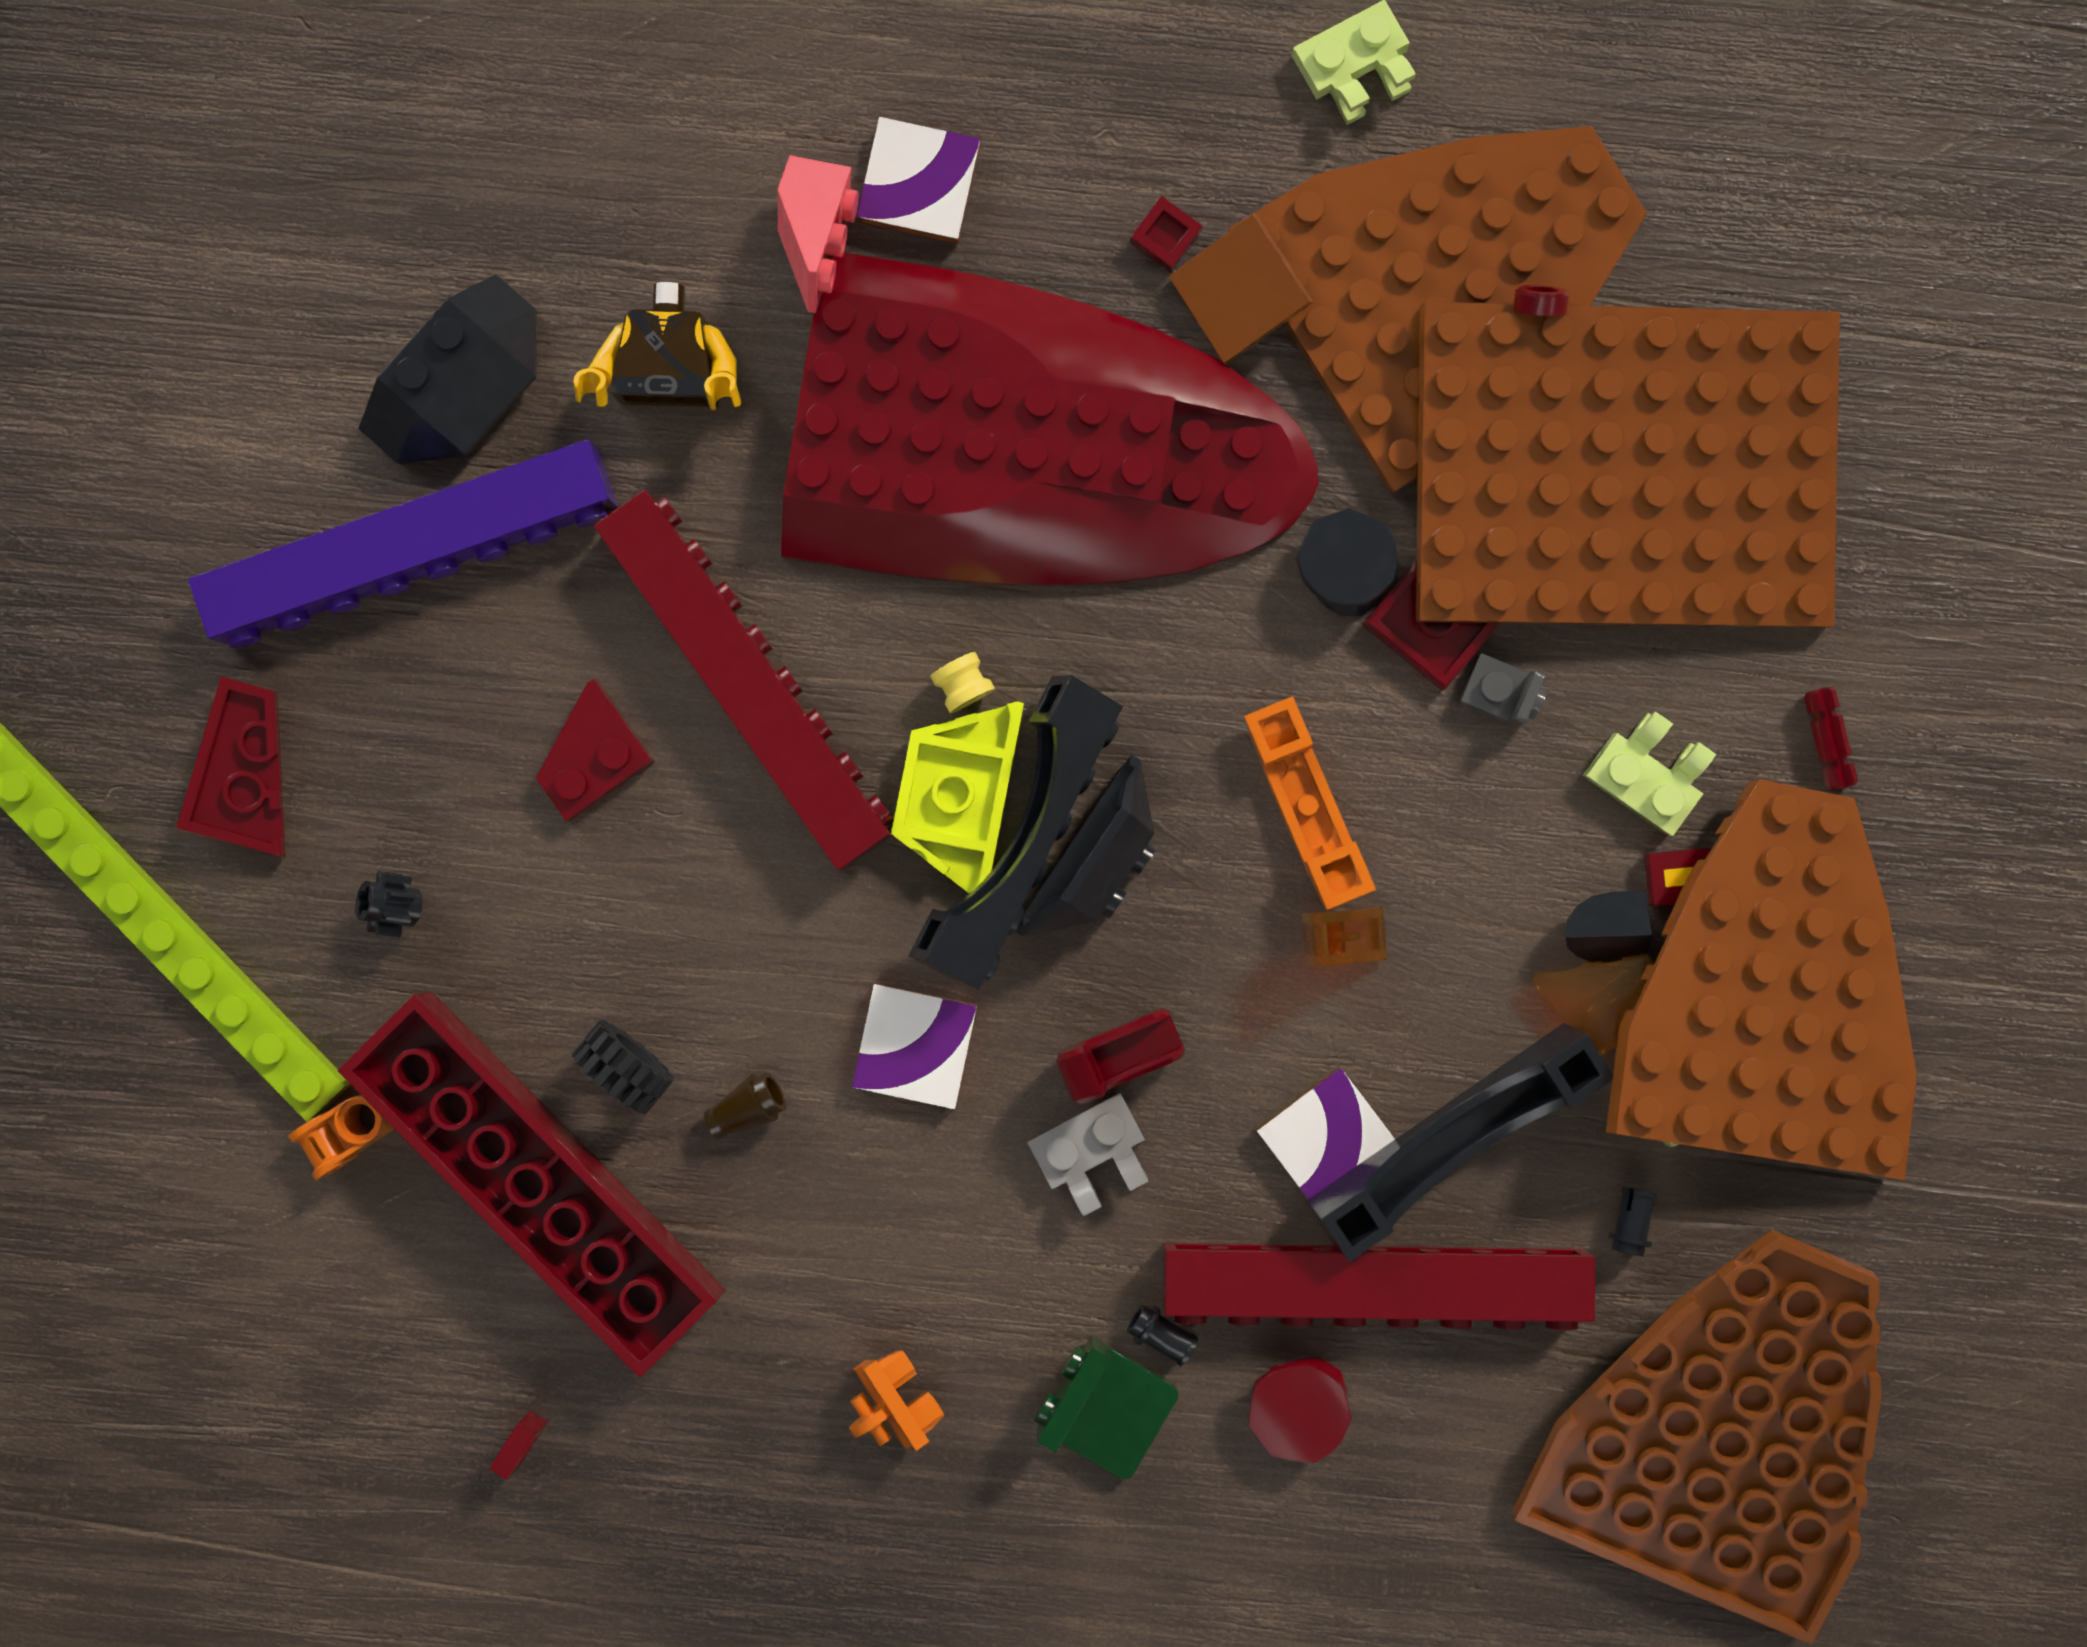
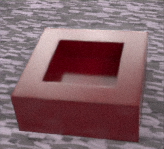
M1161 195L1131 235L1130 243L1172 273L1201 234L1203 225Z
M530 1411L518 1422L489 1469L505 1480H508L521 1466L548 1421Z

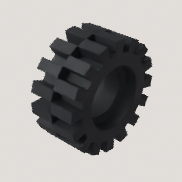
M599 1020L572 1053L575 1063L582 1067L581 1070L586 1075L594 1079L593 1082L596 1085L608 1091L607 1094L614 1099L618 1098L624 1106L631 1107L637 1113L647 1114L674 1081L673 1075L668 1072L669 1069L664 1064L658 1062V1058L653 1053H649L640 1042L634 1041L631 1035L625 1031L622 1032L614 1024L610 1025L605 1020Z

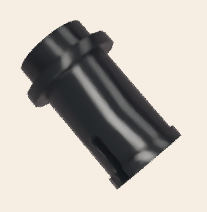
M1622 1186L1621 1192L1623 1193L1615 1233L1609 1232V1238L1613 1239L1612 1250L1644 1257L1645 1248L1652 1246V1242L1647 1241L1657 1194Z
M1141 1305L1133 1315L1127 1328V1332L1134 1336L1133 1342L1135 1344L1141 1345L1144 1342L1175 1361L1180 1367L1189 1360L1198 1342V1337L1195 1334H1190L1161 1316L1160 1308L1157 1306L1148 1308L1145 1305Z

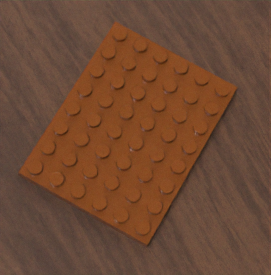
M1424 302L1420 306L1416 622L1782 628L1834 627L1840 312L1568 305L1567 313L1564 315L1539 316L1514 311V304Z

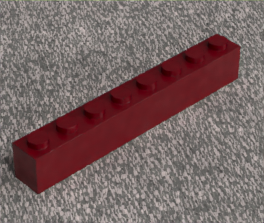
M644 489L593 526L838 871H844L893 836L887 824L893 821L894 818L877 794L868 799L856 782L864 777L846 751L837 756L826 741L827 738L833 735V732L816 709L807 714L799 703L796 696L803 692L802 688L786 666L777 671L765 655L773 650L772 646L755 623L746 628L738 617L736 611L742 608L743 605L728 584L723 581L716 586L705 569L713 565V563L695 538L686 543L675 527L683 521L667 498L663 496L656 501Z
M1164 1243L1163 1308L1166 1316H1175L1176 1323L1186 1325L1205 1324L1207 1316L1228 1317V1323L1242 1326L1257 1325L1260 1323V1317H1281V1324L1288 1326H1310L1313 1324V1318H1334V1324L1343 1327L1365 1326L1366 1319H1387L1388 1326L1414 1328L1419 1326V1319L1440 1320V1326L1454 1329L1471 1328L1472 1320H1493V1327L1500 1329L1525 1328V1321H1546V1327L1550 1329L1576 1330L1578 1329V1322H1595V1257L1584 1249L1372 1246L1349 1262L1335 1245Z

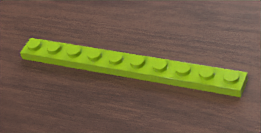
M0 723V807L306 1122L321 1115L351 1084Z

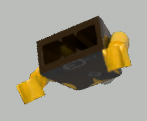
M659 282L654 284L653 310H628L624 323L614 327L596 353L590 366L576 373L573 381L576 402L580 403L583 395L596 393L597 406L604 407L608 403L607 388L611 385L610 393L623 405L710 407L711 410H716V407H719L720 398L731 397L733 406L738 407L741 405V399L737 388V359L720 330L708 325L702 313L684 311L685 286L673 282Z

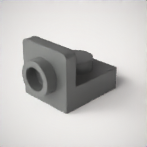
M1480 653L1476 656L1457 703L1516 727L1526 723L1528 717L1535 719L1539 714L1547 695V690L1541 688L1545 674L1536 670L1528 673Z

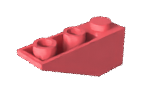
M790 155L778 187V233L807 311L816 313L822 293H831L836 274V261L833 259L834 256L843 257L848 232L845 222L853 223L855 220L859 192L851 190V167Z

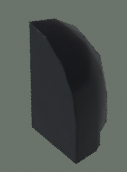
M1609 892L1594 895L1577 905L1567 920L1565 936L1567 948L1577 957L1593 963H1646L1652 938L1646 892Z

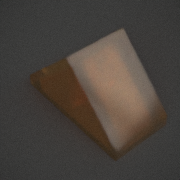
M1383 907L1302 913L1305 965L1326 967L1387 960Z

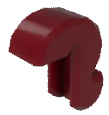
M1159 1008L1064 1049L1058 1054L1056 1063L1072 1101L1084 1104L1104 1097L1110 1088L1179 1060L1183 1057L1185 1048L1169 1011Z

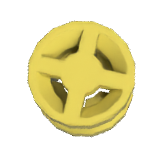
M971 652L957 658L930 675L934 685L942 688L946 694L945 705L950 714L972 705L995 690L991 680L984 678L979 671L980 660L976 652Z

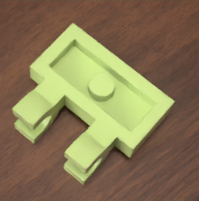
M1385 0L1293 47L1292 58L1316 100L1331 93L1346 125L1365 116L1366 110L1363 105L1369 103L1370 99L1361 83L1356 80L1357 78L1376 69L1390 99L1394 101L1411 91L1412 87L1409 81L1413 80L1416 75L1408 60L1403 56L1408 51L1410 42Z
M1657 712L1652 714L1646 713L1628 740L1618 733L1611 735L1585 771L1583 777L1662 833L1673 837L1703 796L1702 792L1691 785L1692 782L1705 771L1717 754L1700 742H1697L1695 745L1688 743L1674 766L1669 770L1649 756L1648 753L1661 741L1673 723Z

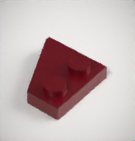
M593 678L582 691L541 767L536 780L565 821L571 822L655 761L599 681Z

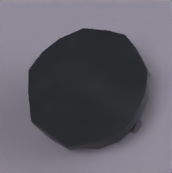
M1348 508L1312 522L1301 543L1296 562L1304 585L1327 608L1340 616H1363L1379 603L1382 593L1394 583L1398 564L1397 546L1387 525Z

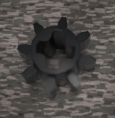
M378 871L376 882L364 881L361 884L356 897L355 912L359 920L368 921L367 932L399 938L401 937L402 926L413 927L416 925L422 911V894L419 889L410 887L412 881L410 876Z

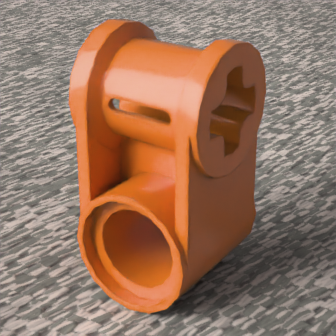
M361 1095L345 1100L330 1111L303 1124L290 1133L288 1138L292 1143H299L315 1168L312 1176L315 1181H318L355 1159L359 1155L358 1153L389 1134L394 1128ZM362 1105L368 1106L374 1113L375 1125L372 1130L366 1128L360 1121L359 1111Z

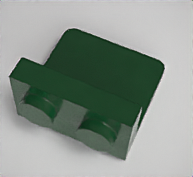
M1091 1335L1083 1349L1076 1346L1068 1357L1061 1371V1375L1066 1378L1056 1396L1049 1392L1041 1403L1033 1420L1038 1423L1037 1442L1054 1453L1057 1452L1062 1443L1118 1478L1126 1480L1134 1475L1178 1400V1391L1174 1384Z

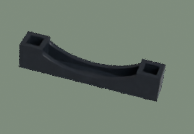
M1073 675L1051 677L1029 720V723L1037 727V766L1031 796L1013 840L994 869L968 896L946 911L931 910L908 955L909 957L955 982L979 990L982 983L992 978L1000 962L998 952L1006 936L1011 935L1017 929L1023 918L1024 908L1022 905L1030 889L1040 883L1047 871L1048 861L1046 857L1054 842L1061 839L1070 826L1072 815L1069 812L1078 794L1084 793L1090 786L1095 776V767L1093 765L1101 749L1111 743L1118 731L1119 722L1116 719L1123 708L1122 705Z
M1563 1023L1305 1202L1333 1244L1351 1262L1394 1232L1392 1227L1400 1217L1427 1191L1453 1170L1496 1141L1532 1121L1566 1106L1573 1108L1613 1079V1074L1589 1036Z

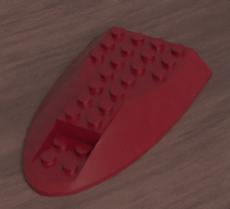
M844 253L842 258L834 256L836 274L831 293H822L817 311L813 313L783 493L782 558L918 579L976 584L1063 586L1120 583L1188 573L1246 554L1276 539L1293 526L1313 500L1319 484L1318 466L1307 437L1299 425L1273 398L1222 361L1157 329L1099 307L1031 287L971 273L849 253Z

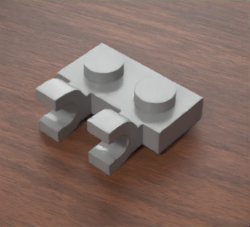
M1121 1093L1108 1098L1027 1142L1051 1189L1066 1182L1082 1216L1102 1207V1202L1086 1171L1113 1157L1130 1191L1149 1182L1132 1149L1133 1146L1144 1141L1145 1138Z

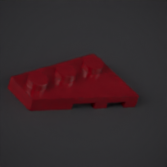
M220 677L176 826L177 829L281 857L286 856L278 692L230 678Z

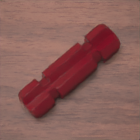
M1834 687L1809 691L1805 694L1804 699L1808 714L1813 713L1815 719L1810 724L1819 761H1825L1827 768L1822 770L1825 785L1829 790L1851 787L1857 784L1858 777L1854 763L1849 764L1847 758L1852 753L1843 716H1837L1835 709L1840 707L1837 692Z

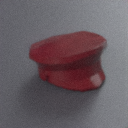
M1303 1358L1281 1366L1276 1364L1255 1382L1250 1400L1248 1426L1272 1457L1297 1462L1317 1463L1331 1454L1341 1443L1352 1420L1346 1396L1347 1390L1341 1370L1323 1359Z

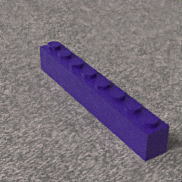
M589 439L190 577L188 581L207 638L229 644L230 648H240L260 641L262 639L260 633L279 627L281 631H288L303 627L311 622L310 616L325 610H329V613L332 614L352 610L361 604L359 598L377 592L379 596H390L403 592L410 588L409 581L428 575L429 579H438L452 575L459 571L458 564L478 558L479 562H486L501 558L509 553L508 546L526 540L529 545L547 542L558 536L557 529L576 523L577 527L595 525L607 516L606 512L619 507L599 449Z

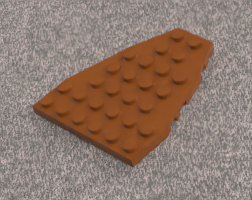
M1592 126L1476 136L1319 173L1254 212L1259 216L1314 302L1284 323V326L1391 495L1418 479L1420 306L1424 302L1514 304L1515 290L1524 285H1545L1563 288L1569 293L1568 305L1591 306L1647 215L1646 210ZM1238 222V223H1236L1235 225L1231 226V227L1228 229V231H1230L1232 228H1234V227H1235L1236 225H1238L1240 222Z
M1762 779L1749 781L1736 800L1735 811L1731 816L1723 820L1715 834L1719 836V839L1705 860L1697 861L1688 875L1661 936L1666 938L1655 964L1647 965L1641 977V981L1646 984L1634 1010H1626L1619 1025L1606 1133L1905 1180L1917 1072L1889 910L1855 798Z
M1770 1230L1673 1303L1556 1420L1512 1510L1514 1520L1812 1645L1860 1554L1862 1540L1858 1533L1861 1507L1866 1508L1868 1491L1864 1485L1867 1461L1873 1460L1881 1402V1377L1877 1372L1876 1345H1880V1325L1876 1321V1309L1880 1304L1879 1279L1873 1271Z

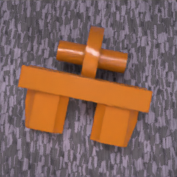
M895 1351L879 1360H864L853 1368L876 1404L873 1407L863 1392L850 1401L860 1416L849 1427L854 1437H860L870 1431L879 1446L884 1445L892 1438L883 1423L886 1420L904 1449L912 1447L914 1451H918L926 1445L929 1440L925 1434L942 1419L944 1413L929 1392H923L907 1405L903 1402L896 1389L917 1374L903 1351Z

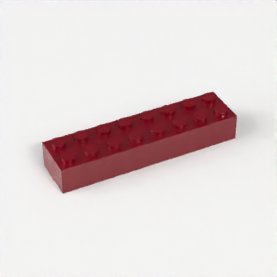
M433 992L414 994L337 1070L639 1378L726 1291L714 1276Z

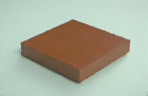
M1252 213L1169 275V278L1218 355L1227 364L1314 303L1265 225L1255 213Z

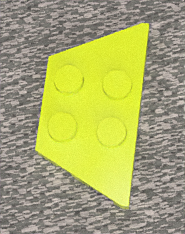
M1021 702L1009 703L1003 707L978 714L973 713L955 718L953 721L911 731L891 834L969 894L988 876L993 868L1024 703Z

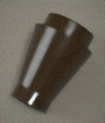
M764 1073L760 1076L751 1074L718 1104L705 1111L704 1120L711 1134L716 1139H721L732 1133L777 1121L778 1113L786 1109V1100L779 1084L769 1073Z

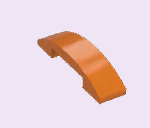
M1289 697L1245 715L1244 720L1277 806L1326 911L1376 891L1356 841L1352 842L1314 754L1312 739L1294 697Z

